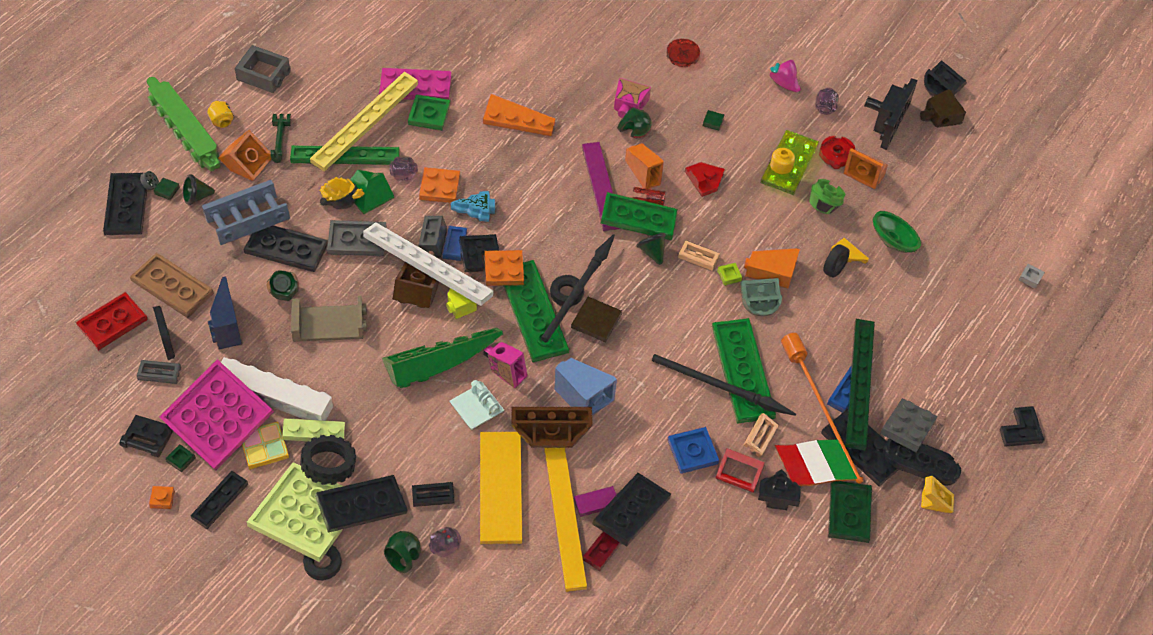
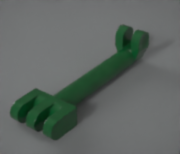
M277 114L272 116V125L277 126L275 150H271V159L275 163H280L282 160L284 127L291 126V114H287V119H284V114H280L279 119H277Z

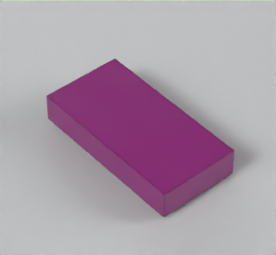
M611 486L574 496V502L580 517L601 512L616 496L614 487Z

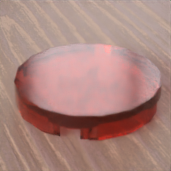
M680 38L669 43L666 56L673 65L689 67L691 64L698 62L700 48L694 41Z

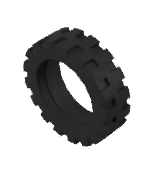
M320 435L318 438L313 437L310 442L307 441L305 447L302 448L301 470L305 472V476L308 479L311 478L315 483L321 482L322 485L342 483L346 481V478L349 479L355 470V448L351 447V443L344 441L342 437ZM321 452H333L344 458L345 462L338 467L326 468L313 462L312 457Z

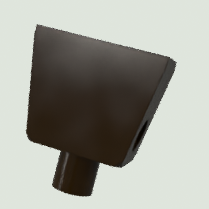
M948 89L929 98L925 110L920 112V117L922 121L931 120L933 125L939 128L962 124L966 111L951 90Z

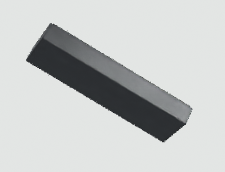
M231 471L190 515L191 519L208 529L245 489L248 481Z

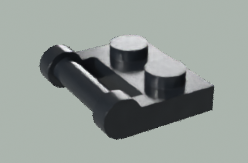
M135 415L125 435H122L119 445L125 448L132 447L145 451L159 458L173 430L165 423ZM133 437L155 443V445L134 440Z

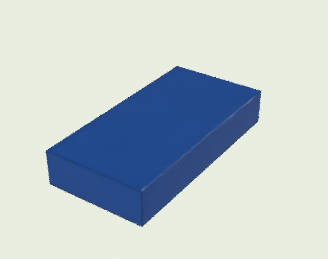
M448 227L442 254L443 259L461 261L459 237L467 235V228Z

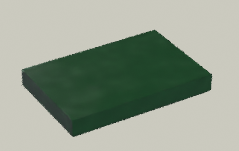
M843 481L830 483L828 537L869 543L872 485Z

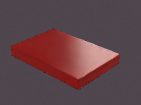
M124 292L77 321L76 325L99 351L147 321L148 318L131 297Z

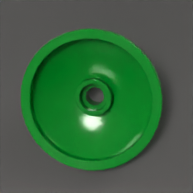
M879 211L873 216L874 229L886 246L906 253L916 252L920 248L921 240L919 235L905 220L887 211Z

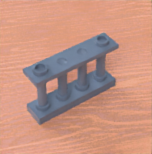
M272 180L202 205L207 223L215 221L219 227L216 229L220 245L290 219L287 204L278 205L274 199L277 196ZM267 201L271 209L261 212L257 205ZM250 208L254 215L243 218L240 211ZM233 215L237 222L226 225L222 218Z

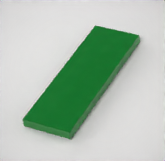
M534 260L523 262L524 285H503L531 361L533 363L568 354L569 347L560 325L548 342L541 340V337L556 315Z
M750 319L713 322L711 327L726 383L754 392L756 395L761 394L762 396L771 397ZM729 392L737 424L757 421L763 413L770 419L776 418L775 412L764 410L761 406L755 405L754 402L751 403L745 400V398Z

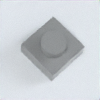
M1027 264L1019 281L1036 289L1045 272Z

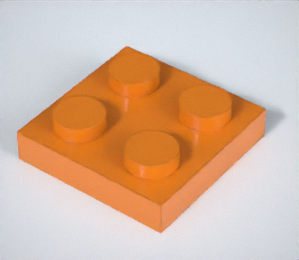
M424 167L419 200L446 203L455 201L460 171Z
M522 250L485 251L486 286L524 285Z

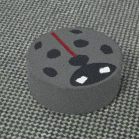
M151 171L143 173L140 177L141 184L147 190L155 189L159 183L157 176Z

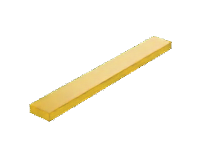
M544 448L565 591L587 590L565 448Z

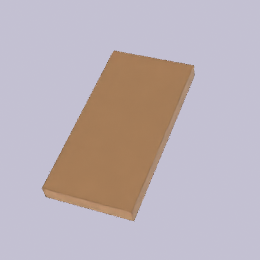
M157 252L130 276L132 282L186 318H189L214 294L212 288Z

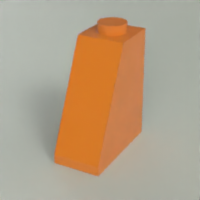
M643 143L627 148L625 161L644 190L661 185L664 161Z
M800 249L752 251L751 257L746 258L744 269H747L745 277L756 280L779 278V286L789 289Z

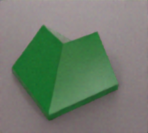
M357 169L350 179L358 189H362L364 195L354 203L363 214L394 199V194L383 173H373Z

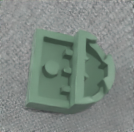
M779 278L740 282L742 302L745 309L750 313L758 316L771 315L781 305L782 295H780Z

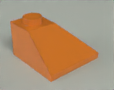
M248 130L230 144L220 155L219 159L231 172L253 181L270 162L271 152L251 130Z
M851 148L843 174L876 189L885 176L888 164Z

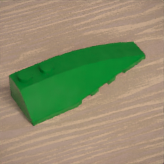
M492 328L472 333V338L460 336L454 338L451 343L436 342L435 347H425L423 345L383 357L382 360L392 383L399 388H405L415 381L425 382L429 380V377L449 370L470 359L502 336L503 331L498 328Z

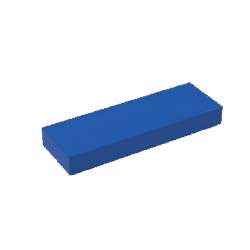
M851 366L827 402V405L842 413L848 409Z

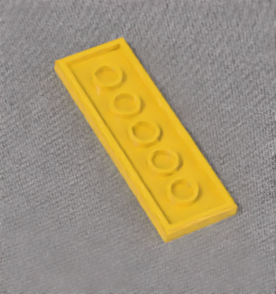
M480 432V544H522L521 436L518 432Z

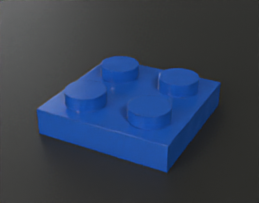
M706 427L668 436V443L680 474L719 464V458Z

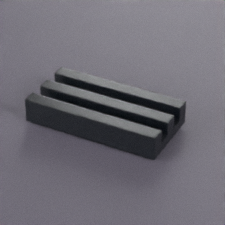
M453 482L412 485L413 507L455 504ZM448 489H449V491H444V492H437V491H436V490H448ZM431 491V492H429V493H420V494H417V493H416V492Z

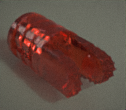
M641 187L633 188V192L647 195L646 198H632L664 206L666 191Z

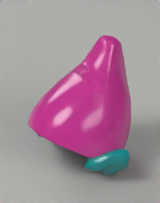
M788 60L781 65L776 63L774 67L770 68V77L779 86L793 92L801 90L797 81V68L793 60Z

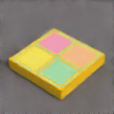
M278 421L260 426L242 444L249 470L289 458L285 442L282 440V432Z

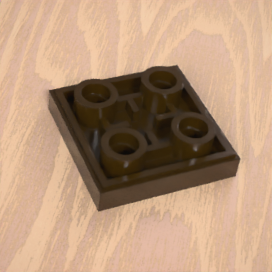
M588 296L573 320L571 328L606 343L622 315V310Z

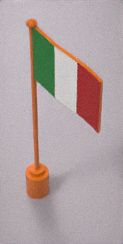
M798 333L787 334L781 340L782 346L790 362L800 363L837 440H815L794 445H775L790 480L796 482L799 486H812L834 481H856L860 484L863 482V477H860L803 362L808 352Z

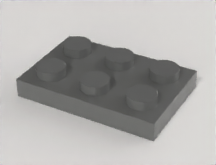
M330 220L327 254L384 256L385 249L363 237V231L374 223L387 228L386 222Z
M902 398L883 426L880 434L917 452L938 416Z

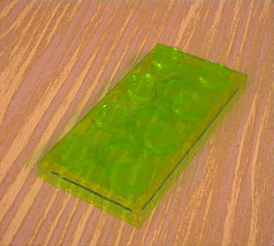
M786 130L777 149L787 148L794 153L793 169L787 174H778L771 169L770 160L760 183L794 195L814 156L819 141Z

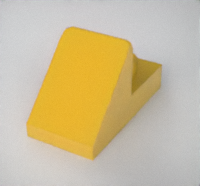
M933 476L925 477L921 507L928 510L953 513L954 494Z

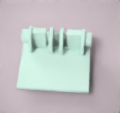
M474 380L471 383V389L449 401L471 430L504 412L503 407L484 383L478 380Z

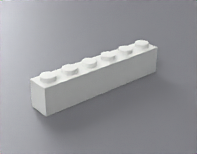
M224 357L221 361L225 367L272 408L305 420L326 421L333 408L332 397L325 392H317L306 385H298L290 379H282L271 372H263L254 366L241 364L235 359Z

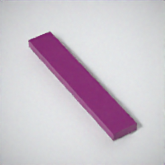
M600 142L582 144V151L601 221L607 192L613 193ZM601 224L603 231L621 229Z

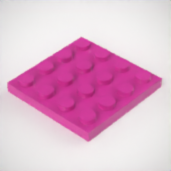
M217 359L159 417L214 470H217L274 411Z

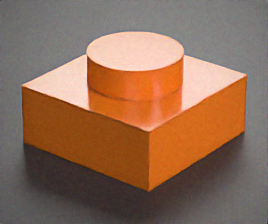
M153 486L149 502L150 508L171 509L175 493L174 487Z

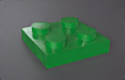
M416 94L408 118V125L443 131L450 108V100Z

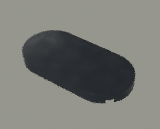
M888 439L883 447L884 457L893 467L923 479L933 476L942 485L948 486L956 483L961 475V467L959 463L956 464L953 456L923 443L917 452L891 439Z

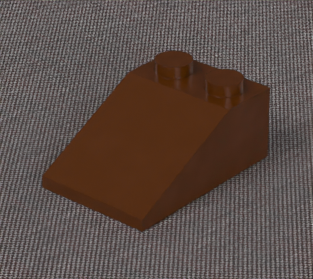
M405 262L395 279L392 300L403 304H413L420 308H430L439 281Z

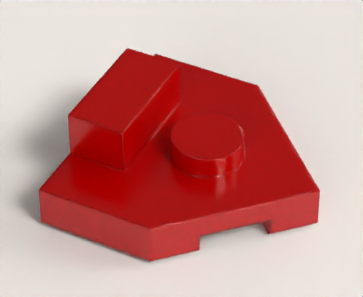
M703 162L685 168V173L701 197L718 191L725 172L724 168Z

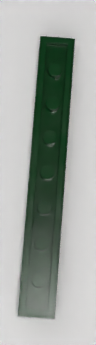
M856 319L854 324L845 447L865 451L868 435L875 322Z

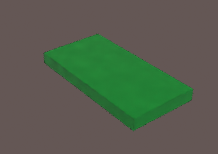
M607 192L600 224L651 236L665 233V239L672 240L678 209Z

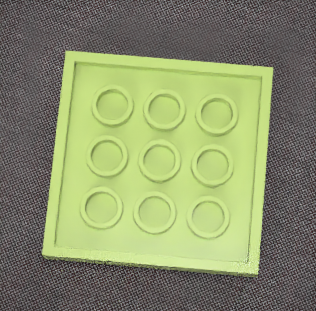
M293 462L249 518L247 527L320 562L342 530L328 533L315 494L316 492L342 487V485L338 483L335 485H331V483H327V485H322L321 482L315 483L311 478L308 479L305 476V472H302L300 465Z

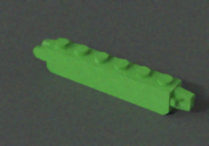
M149 77L146 81L149 86V103L151 106L155 105L158 115L164 117L167 127L173 129L174 136L177 140L180 139L182 141L185 151L190 152L194 163L198 162L201 168L206 167L211 172L220 168L217 144L170 83L165 81L160 83L157 78Z

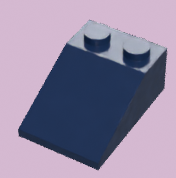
M224 276L221 279L210 310L211 320L208 321L213 343L217 342L219 350L242 345L227 278Z

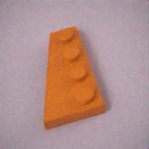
M491 94L483 117V124L552 136L555 118Z

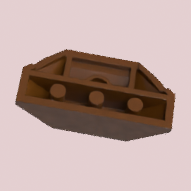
M511 407V426L531 448H573L593 425L592 407Z

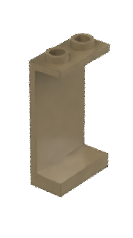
M358 296V305L301 307L300 299H292L291 333L293 342L363 339V331H367L366 319H363V315H367L366 303H362V296Z

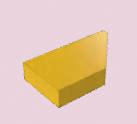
M845 238L831 247V250L838 244L847 247L850 250L847 262L859 261L866 264L869 260L866 255Z

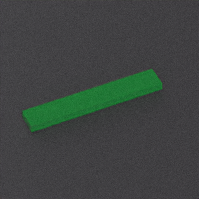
M292 145L290 162L312 164L310 158L323 146ZM352 146L333 164L399 165L397 158L400 156V147Z

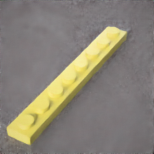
M403 72L310 158L311 163L325 172L418 85V80Z

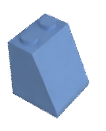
M573 358L560 362L555 368L554 389L571 407H592V415H594L615 400L617 379L614 376Z

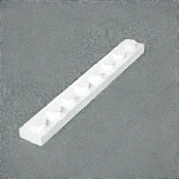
M374 223L363 231V237L478 305L482 306L493 297V290L380 224Z

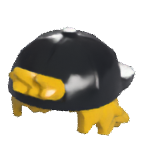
M335 177L329 180L319 190L322 195L320 205H332L336 209L351 207L358 198L364 195L363 190L358 189L349 178L346 180L342 177Z

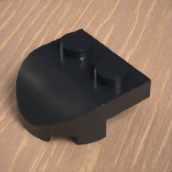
M942 60L932 70L928 69L924 75L925 89L933 96L948 89L955 95L967 84L962 76Z

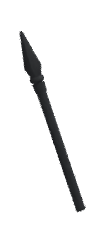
M615 234L595 250V255L591 259L587 270L541 337L543 342L549 341L592 274L602 264V261L607 259Z
M654 354L652 357V361L745 398V400L761 406L764 410L796 416V413L771 397L762 396L761 394L756 395L754 392L743 390Z

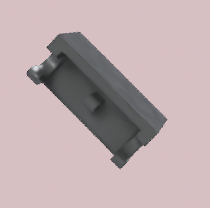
M443 216L424 217L418 245L419 248L428 253L429 251L434 252L436 258L442 257L447 233V226Z

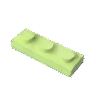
M284 418L282 440L311 441L313 437L318 438L320 435H335L337 438H344L345 422Z

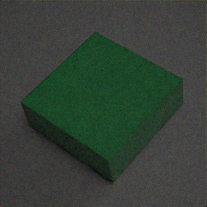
M708 110L703 126L719 131L725 115Z
M162 178L153 190L154 195L171 200L180 186L179 183Z
M179 444L165 459L170 465L183 472L196 457L192 452Z

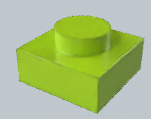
M736 263L718 267L717 272L724 286L742 281V275Z

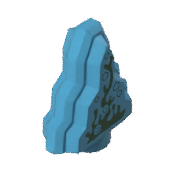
M480 191L479 194L470 195L467 199H458L451 202V210L458 213H467L472 218H478L479 221L489 222L490 214H495V199H490L489 191Z

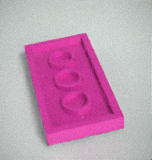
M382 68L379 95L403 72H406L418 80V85L403 99L414 100L417 94L449 100L451 71Z

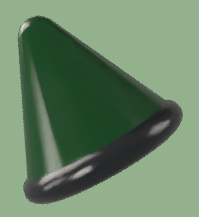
M189 174L186 176L183 184V198L187 205H191L215 193L214 188L197 179L194 175Z
M659 233L638 242L636 247L641 249L657 264L661 265L664 260L666 234Z

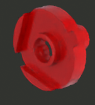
M829 136L822 141L819 156L825 163L831 165L833 169H840L846 166L849 151L851 148L855 150V145L846 137H841L840 139L835 138L836 136Z

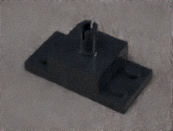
M911 78L908 84H904L903 88L892 84L883 102L870 96L866 99L864 107L878 111L873 131L881 134L880 140H882L880 148L888 149L911 104L918 80Z

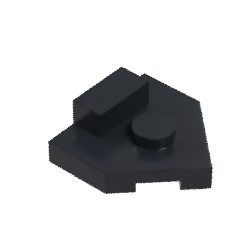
M781 469L775 475L760 480L758 500L766 501L768 508L787 511L788 505L799 507L801 487L796 482H792Z

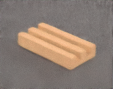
M685 241L678 258L713 271L720 253Z
M764 413L761 414L746 439L744 446H749L751 452H756V456H762L779 425ZM764 420H765V423H764V425L762 426V428H761L759 434L757 435V437H756L754 443H752L753 440H754V438H755V436H756V434L758 433V431H759L761 425L763 424V422H764ZM770 424L771 428L769 429L766 437L764 438L760 448L757 447Z

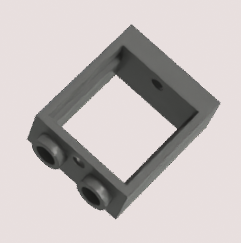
M251 45L235 67L236 79L238 81L274 93L281 86L283 79L291 71L289 58ZM258 61L277 67L270 77L252 71Z

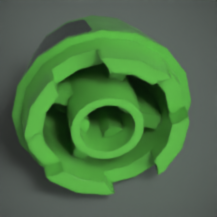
M819 179L812 185L809 202L816 210L825 214H831L844 203V196L846 194L840 186L835 188L829 184V180Z

